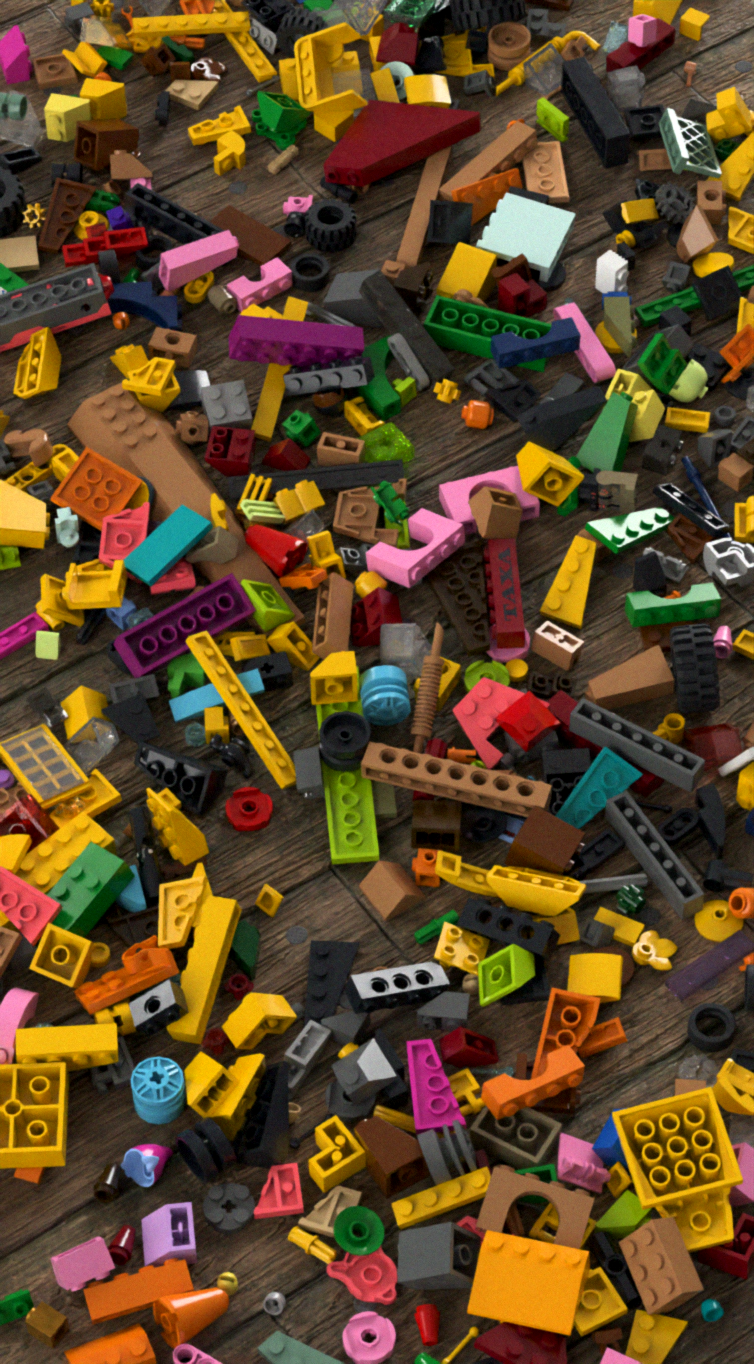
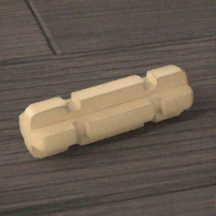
M290 145L275 161L268 165V171L277 174L292 158L299 154L298 147Z

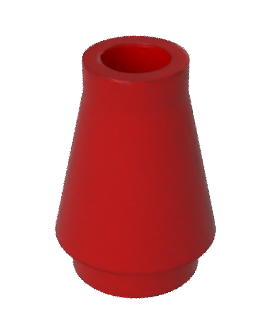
M434 1304L420 1305L416 1308L414 1317L422 1338V1345L438 1344L440 1311L437 1310V1305Z

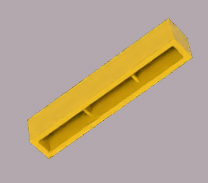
M209 895L207 902L202 906L201 922L195 928L193 948H190L188 951V964L180 978V988L184 992L189 1013L178 1021L166 1026L173 1040L200 1045L202 1043L242 911L238 902L234 899Z

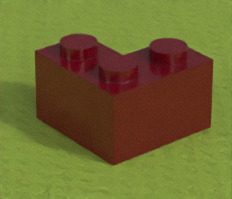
M514 273L499 281L498 311L528 318L547 308V293L533 279L525 282L517 273Z
M742 1213L733 1231V1241L698 1250V1262L747 1280L754 1266V1217Z

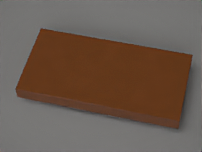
M230 205L209 221L225 231L230 230L231 234L238 238L239 248L237 253L259 266L281 256L292 246V242L288 238Z

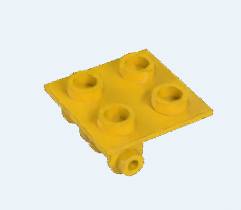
M444 922L434 959L439 960L444 972L452 965L478 976V963L484 960L490 940Z

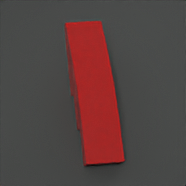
M145 227L105 231L101 237L83 238V243L62 245L65 267L99 262L98 252L114 250L116 257L148 247Z

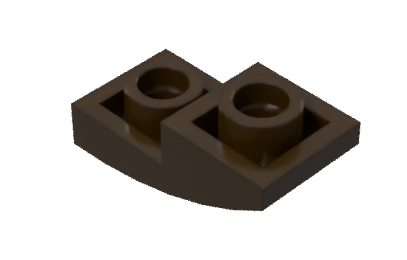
M531 671L526 689L527 692L530 690L535 697L551 699L562 690L573 699L577 679L559 673L549 677Z

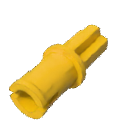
M298 1226L293 1227L290 1231L288 1240L303 1248L307 1255L313 1254L327 1264L336 1259V1250L321 1242L317 1235L312 1236Z

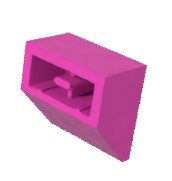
M18 25L13 26L0 41V64L7 85L30 80L29 72H32V65L30 60H28V57H30L29 46L24 45L26 44L24 32L20 33Z

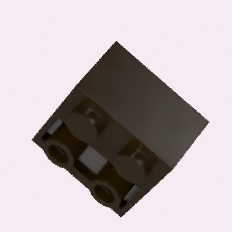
M425 262L399 272L393 285V315L417 321L420 314L425 312L426 301L431 299L433 294V287H431L433 279L431 263Z

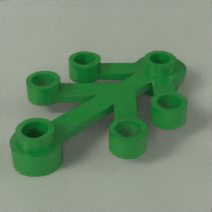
M260 109L252 111V120L258 123L256 124V134L275 140L276 145L282 151H285L290 145H294L295 136L301 129L307 126L305 118L289 132L280 131V133L268 130V125L262 122Z

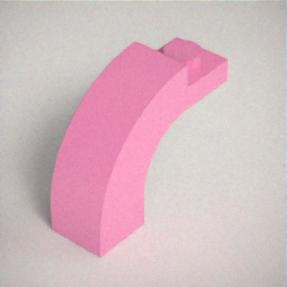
M13 988L4 997L0 1005V1065L14 1064L16 1057V1029H23L26 1022L35 1016L39 993Z

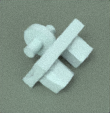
M70 507L57 509L58 518L55 519L58 544L61 543L66 547H73L79 541L77 515L71 514Z

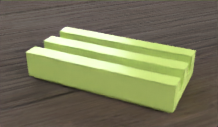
M243 499L240 503V507L250 521L281 524L285 519L283 515H279L281 511L276 509L277 505L274 502Z

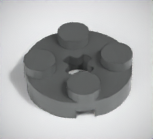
M338 1079L328 1085L325 1101L330 1114L336 1115L340 1121L357 1122L369 1118L376 1104V1093L356 1106L353 1102H348L344 1099L348 1095Z
M226 1183L209 1189L203 1203V1212L206 1222L214 1227L215 1231L222 1234H236L244 1230V1226L249 1222L251 1223L254 1219L255 1202L246 1186ZM228 1204L236 1207L232 1209L231 1213H226V1209L222 1208Z

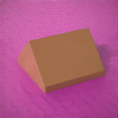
M378 861L359 885V889L385 921L426 899V896L399 863Z

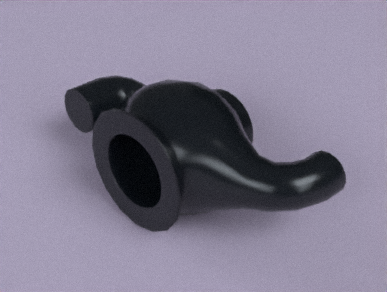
M215 734L210 741L211 748L221 752L223 755L222 761L228 767H244L245 771L242 775L249 779L253 773V765L248 757L250 754L249 747L237 738H233L232 742L223 743V738L219 734Z

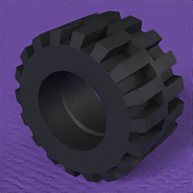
M297 8L296 10H290L289 13L287 12L284 15L276 34V42L280 46L279 49L284 51L285 55L295 58L294 46L296 41L301 37L327 29L326 21H323L321 16L316 15V12H310L309 9L302 10Z
M323 199L322 202H315L305 213L306 240L309 241L311 246H314L317 250L321 249L322 252L342 251L343 248L350 247V243H354L357 235L355 210L350 208V204L344 203L342 200Z

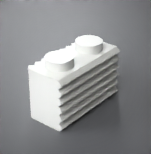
M609 250L597 259L595 288L602 293H607L608 291L627 292L628 260Z

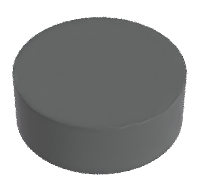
M722 405L715 409L714 421L718 425L730 426L735 422L736 412L732 407Z

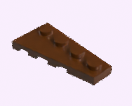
M56 178L38 250L53 254L60 252L62 245L65 244L77 224L80 215L96 192L95 186Z

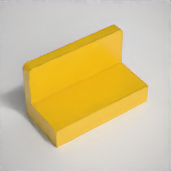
M84 40L80 42L74 52L66 49L62 51L82 74L93 78L102 72L108 64Z
M570 907L554 917L542 916L540 914L531 916L535 922L540 923L541 920H544L555 926L554 929L561 935L557 945L580 939L576 914ZM535 931L530 932V938L533 937Z

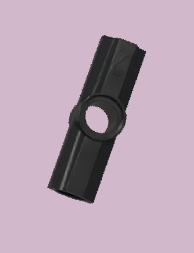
M601 1231L594 1234L588 1240V1245L599 1266H601L628 1310L636 1307L642 1302L634 1279L627 1268L628 1264L625 1257L620 1255L608 1232ZM618 1268L621 1271L616 1273L610 1271V1269Z

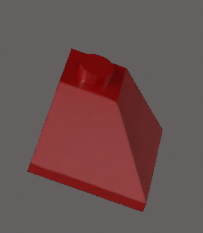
M530 690L495 718V721L525 752H528L561 725V722Z

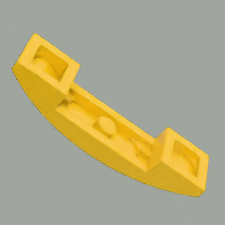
M441 850L437 852L435 873L441 878L465 890L500 898L486 881L489 870L462 863L461 856Z

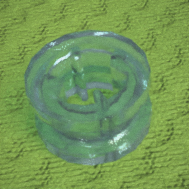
M192 723L186 727L185 740L187 744L195 747L205 742L206 733L203 725Z

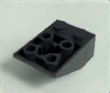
M589 748L541 752L542 782L552 785L548 813L554 816L557 814L591 766Z

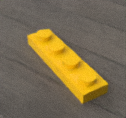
M487 1166L391 1203L399 1228L404 1229L484 1198L491 1179L489 1168Z

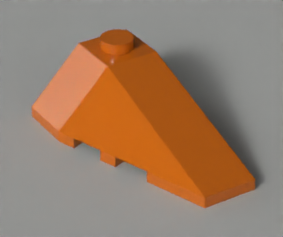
M557 988L551 989L531 1080L540 1077L545 1072L548 1053L566 1045H569L575 1054L577 1053L596 1022L601 998Z

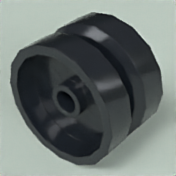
M342 711L328 716L322 722L319 738L321 759L333 770L341 772L355 771L361 768L363 757L369 742H371L370 725L364 717L354 712Z
M205 1117L194 1125V1132L187 1129L175 1137L178 1151L194 1176L203 1184L218 1176V1169L225 1172L237 1164L236 1156L229 1140L219 1126L209 1117Z

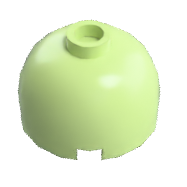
M691 359L669 392V395L675 400L684 403L693 402L697 397L702 398L708 390V387L705 386L708 380L705 369Z

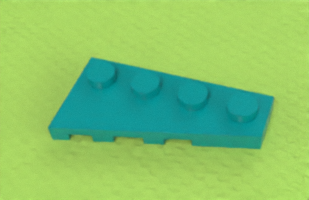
M605 746L555 817L580 829L606 806V800L622 793L643 774Z

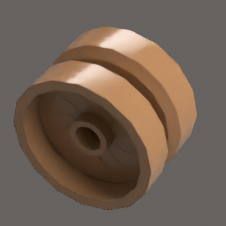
M504 22L493 26L488 34L487 57L489 63L499 70L510 71L528 58L531 45L530 31L524 25L516 22Z

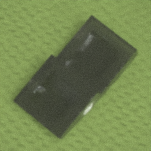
M46 687L26 698L28 705L48 729L69 718L57 699L53 698Z

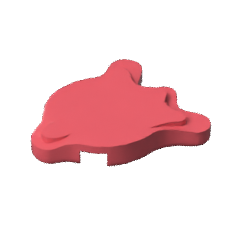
M382 1244L372 1254L357 1256L347 1252L342 1261L331 1262L327 1266L328 1276L341 1280L347 1286L349 1292L361 1301L390 1305L397 1299V1268L391 1258L383 1252Z

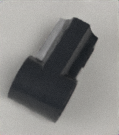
M711 860L707 865L703 886L713 892H720L723 889L734 891L741 887L751 888L754 874L729 868L725 862L720 860Z

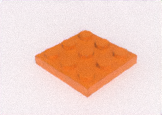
M86 447L52 495L51 501L62 508L70 507L73 515H77L78 518L102 531L103 518L112 514H119L123 511L142 485L143 480Z

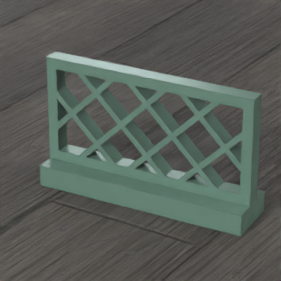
M667 108L658 124L673 172L681 174L683 169L720 178L722 173L707 131V126L676 117L675 111Z

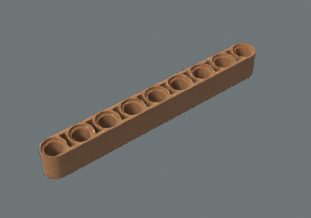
M448 146L427 157L396 262L406 264V269L421 263L428 239L430 200L439 201L440 199L438 189L444 185L452 158L453 146Z

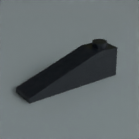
M595 386L536 405L516 417L531 443L555 453L565 445L564 441L569 436L575 435L579 431L578 428L585 421H590L606 405L607 400L599 386Z
M139 741L134 764L141 771L163 787L162 790L168 788L181 802L182 808L198 815H203L222 793L228 772L227 769L144 741Z
M284 1060L266 1067L255 1091L256 1102L251 1109H247L244 1115L248 1119L243 1130H237L232 1144L237 1164L269 1169L271 1166L284 1164L287 1158L290 1142L288 1064Z

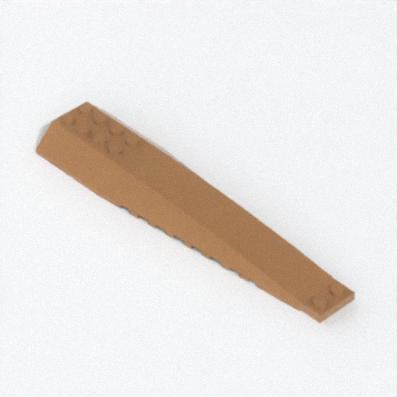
M122 383L84 400L67 423L68 428L84 448H90L131 474L145 477L151 482L154 489V501L150 508L149 521L164 522L183 504L211 522V494L216 493L219 500L224 501L227 507L225 520L229 527L228 532L238 538L237 554L235 558L221 565L213 561L193 563L200 574L206 576L210 580V584L230 573H233L239 584L243 579L271 584L295 614L292 619L282 624L295 622L299 626L305 623V616L293 603L285 589L281 587L273 571L246 544V537H244L246 531L188 445L181 441L179 434L176 433V430L158 410L139 403L135 391L124 390ZM253 616L251 619L247 620V622L252 627H255L260 634H265L266 639H268L269 636L278 627L276 626L273 629L264 632V630L261 628V626L258 624V622L254 619Z

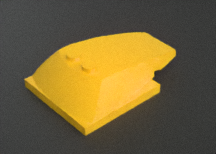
M708 1087L612 1112L615 1128L642 1210L655 1207L662 1218L674 1217L688 1253L732 1242L734 1233L732 1210L729 1203L730 1187L743 1184V1177L712 1088Z

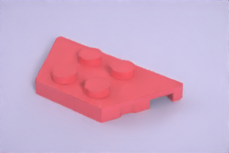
M150 502L143 503L142 507L133 510L129 508L121 511L119 514H112L103 518L99 562L113 569L115 560H124L147 538ZM127 572L128 578L142 584L140 579Z

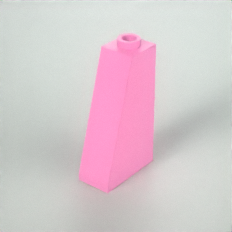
M226 230L161 253L158 277L165 290L173 291L236 258L237 249L239 248L238 240L235 236H232L230 230Z

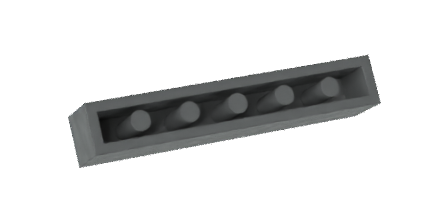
M583 698L570 713L569 731L602 748L606 746L616 755L692 793L703 778L704 759Z
M625 791L606 800V819L679 917L684 920L703 910L705 894L630 794Z

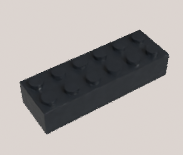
M585 57L562 62L561 93L605 169L628 163V154L631 153L629 140L632 138L629 127L625 126L622 115H619L616 111L615 103L609 99L607 90L603 89L600 78L594 74L592 65L587 62Z

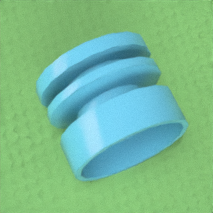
M389 665L375 666L366 670L360 676L358 681L363 717L369 723L380 726L394 725L408 717L411 707L406 674L402 669Z
M159 1056L140 1062L133 1070L130 1079L135 1111L140 1118L148 1123L165 1124L175 1120L184 1111L186 1104L184 1078L181 1068L171 1059Z

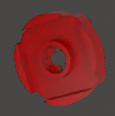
M255 787L238 789L226 801V817L236 831H255L269 826L273 815L272 800L267 793L265 795L260 792V789ZM247 806H251L252 809H255L252 812L244 811L246 810Z

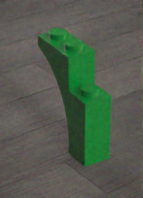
M393 334L364 347L361 358L371 357L375 378L368 385L354 387L358 395L363 397L364 401L382 421L401 413V398L393 390L385 374L389 363L395 357L387 342V339L393 336Z

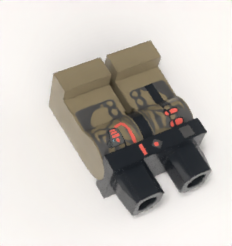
M594 468L593 474L582 473L584 479L579 483V488H581L579 502L589 503L591 511H597V509L601 511L613 510L625 512V514L635 512L638 474L601 471L599 468Z

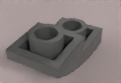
M362 544L360 549L339 547L336 554L341 557L344 570L368 569L366 552L375 545Z

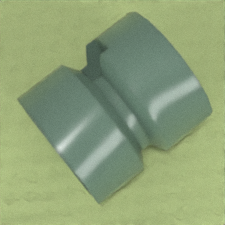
M0 92V118L7 119L9 116L11 120L23 121L27 112L26 95L13 94L11 96L9 93Z

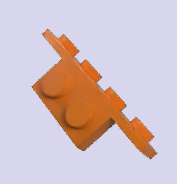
M750 324L744 326L719 352L733 367L721 380L723 384L729 380L735 381L742 374L740 370L743 367L746 369L754 362V329Z

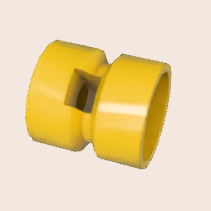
M127 1001L114 1005L112 1010L106 1007L93 1013L96 1024L115 1023L113 1017L118 1016L121 1025L117 1026V1034L120 1033L122 1036L136 1032Z

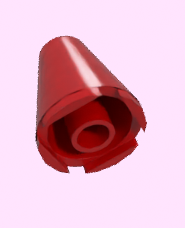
M259 524L250 526L244 535L246 537V544L280 578L295 570L294 566L296 563H302L307 553L308 544L303 539Z

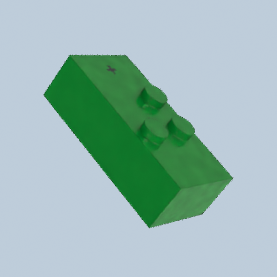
M91 841L47 894L48 897L63 907L51 924L85 938L135 877L134 873L124 860Z

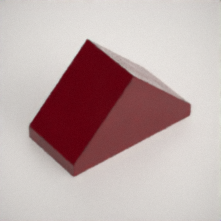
M290 438L272 445L262 460L263 465L282 471L306 469L310 463V458Z

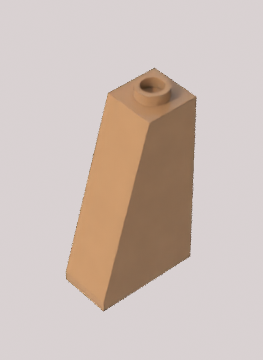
M654 646L588 681V691L585 692V699L605 710L673 694L674 678L660 646Z

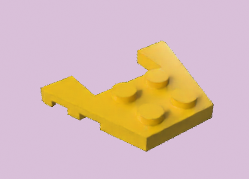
M487 26L481 27L478 31L485 32ZM469 29L465 30V33L455 36V34L441 37L444 42L443 50L445 51V58L443 59L447 69L436 71V73L465 77L487 70L489 75L495 80L493 64H472L471 49L465 48Z

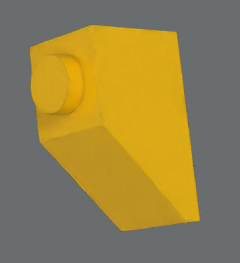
M295 622L279 625L266 640L276 653L286 651L289 662L306 671L310 670L320 658L312 653V642Z

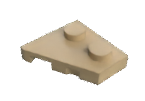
M175 80L166 91H170L171 100L199 111L217 91L219 85L217 81Z
M337 1185L329 1192L327 1198L319 1201L314 1206V1210L307 1217H302L299 1220L298 1226L304 1230L335 1238L333 1226L336 1217L345 1208L359 1206L362 1192Z

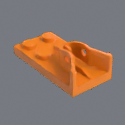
M155 935L141 943H136L125 951L121 957L124 968L107 972L94 982L83 983L79 986V989L74 990L76 999L89 1014H93L179 973L172 952L168 948H159L158 937ZM138 948H141V949H142L141 951H139L138 953H136V950H137Z

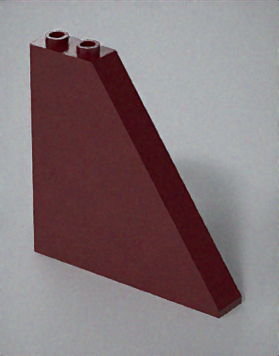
M368 100V105L363 107L323 164L325 180L330 183L362 187L480 132L482 130L480 112Z

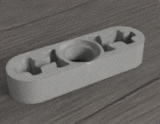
M400 333L389 337L387 342L390 350L407 377L415 380L416 390L420 391L429 386L430 381L426 372L404 337Z

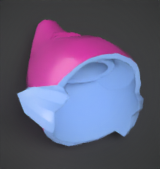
M156 1144L138 1145L125 1153L124 1161L120 1165L127 1177L131 1176L140 1186L150 1187L162 1175L165 1162L173 1155V1151L169 1147Z

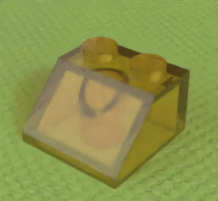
M91 15V19L83 18L81 42L133 49L132 43L120 24L112 22V18Z

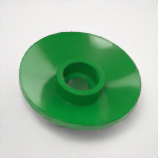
M363 1206L345 1208L338 1214L333 1226L337 1243L343 1250L353 1255L366 1256L372 1254L381 1246L384 1240L385 1231L381 1219L375 1212ZM353 1232H358L360 1237H356Z

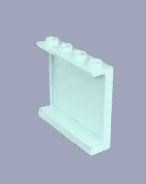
M506 192L503 200L499 199L496 213H492L489 221L490 225L489 227L485 226L482 235L483 239L478 240L476 248L495 254L497 258L507 261L523 253L528 260L529 267L540 271L539 280L548 282L574 229L576 214Z

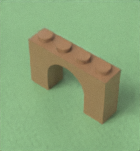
M500 1165V1168L494 1167L476 1224V1231L485 1234L487 1230L502 1233L512 1204L524 1196L536 1195L547 1199L557 1211L559 1225L553 1244L580 1249L595 1199L590 1197L589 1192L581 1189H575V1192L565 1189L564 1184L556 1181H550V1184L540 1181L539 1176L525 1173V1176L516 1174L515 1169L509 1166Z

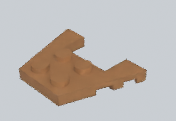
M407 478L398 479V483L392 484L398 494L394 499H405ZM367 486L339 492L333 522L334 532L375 545L382 542L397 548L398 529L377 528L381 506L373 499L374 493L371 488L367 489Z

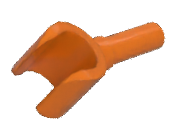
M129 6L130 13H125L122 8L121 14L129 21L132 29L133 8Z

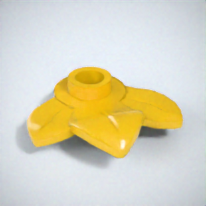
M650 930L640 935L639 942L632 948V957L640 965L650 964L657 970H671L672 965L668 958L676 953L678 947L671 940L660 939L657 931Z

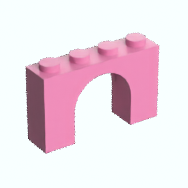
M518 466L439 485V500L448 519L463 524L464 535L477 532V523L471 514L468 501L484 486L516 493L523 510L521 521L539 517L540 502L536 496L523 491Z
M421 508L408 519L409 533L411 538L428 545L418 550L405 551L379 542L366 552L368 571H374L381 577L410 588L465 543L463 524Z

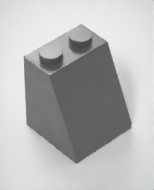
M380 269L336 274L323 303L329 312L349 322L382 329L393 308V293Z
M452 1222L399 1232L398 1283L412 1290L472 1288L480 1253L481 1237Z

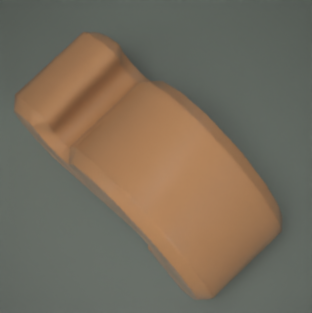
M33 429L25 433L15 430L9 432L4 437V442L11 457L31 456L35 467L46 463L53 453L49 436L41 429Z

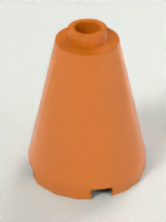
M218 1287L161 1296L153 1302V1314L156 1325L162 1324L164 1332L160 1333L162 1338L173 1349L178 1345L187 1343L227 1312L229 1298L226 1292L221 1291Z

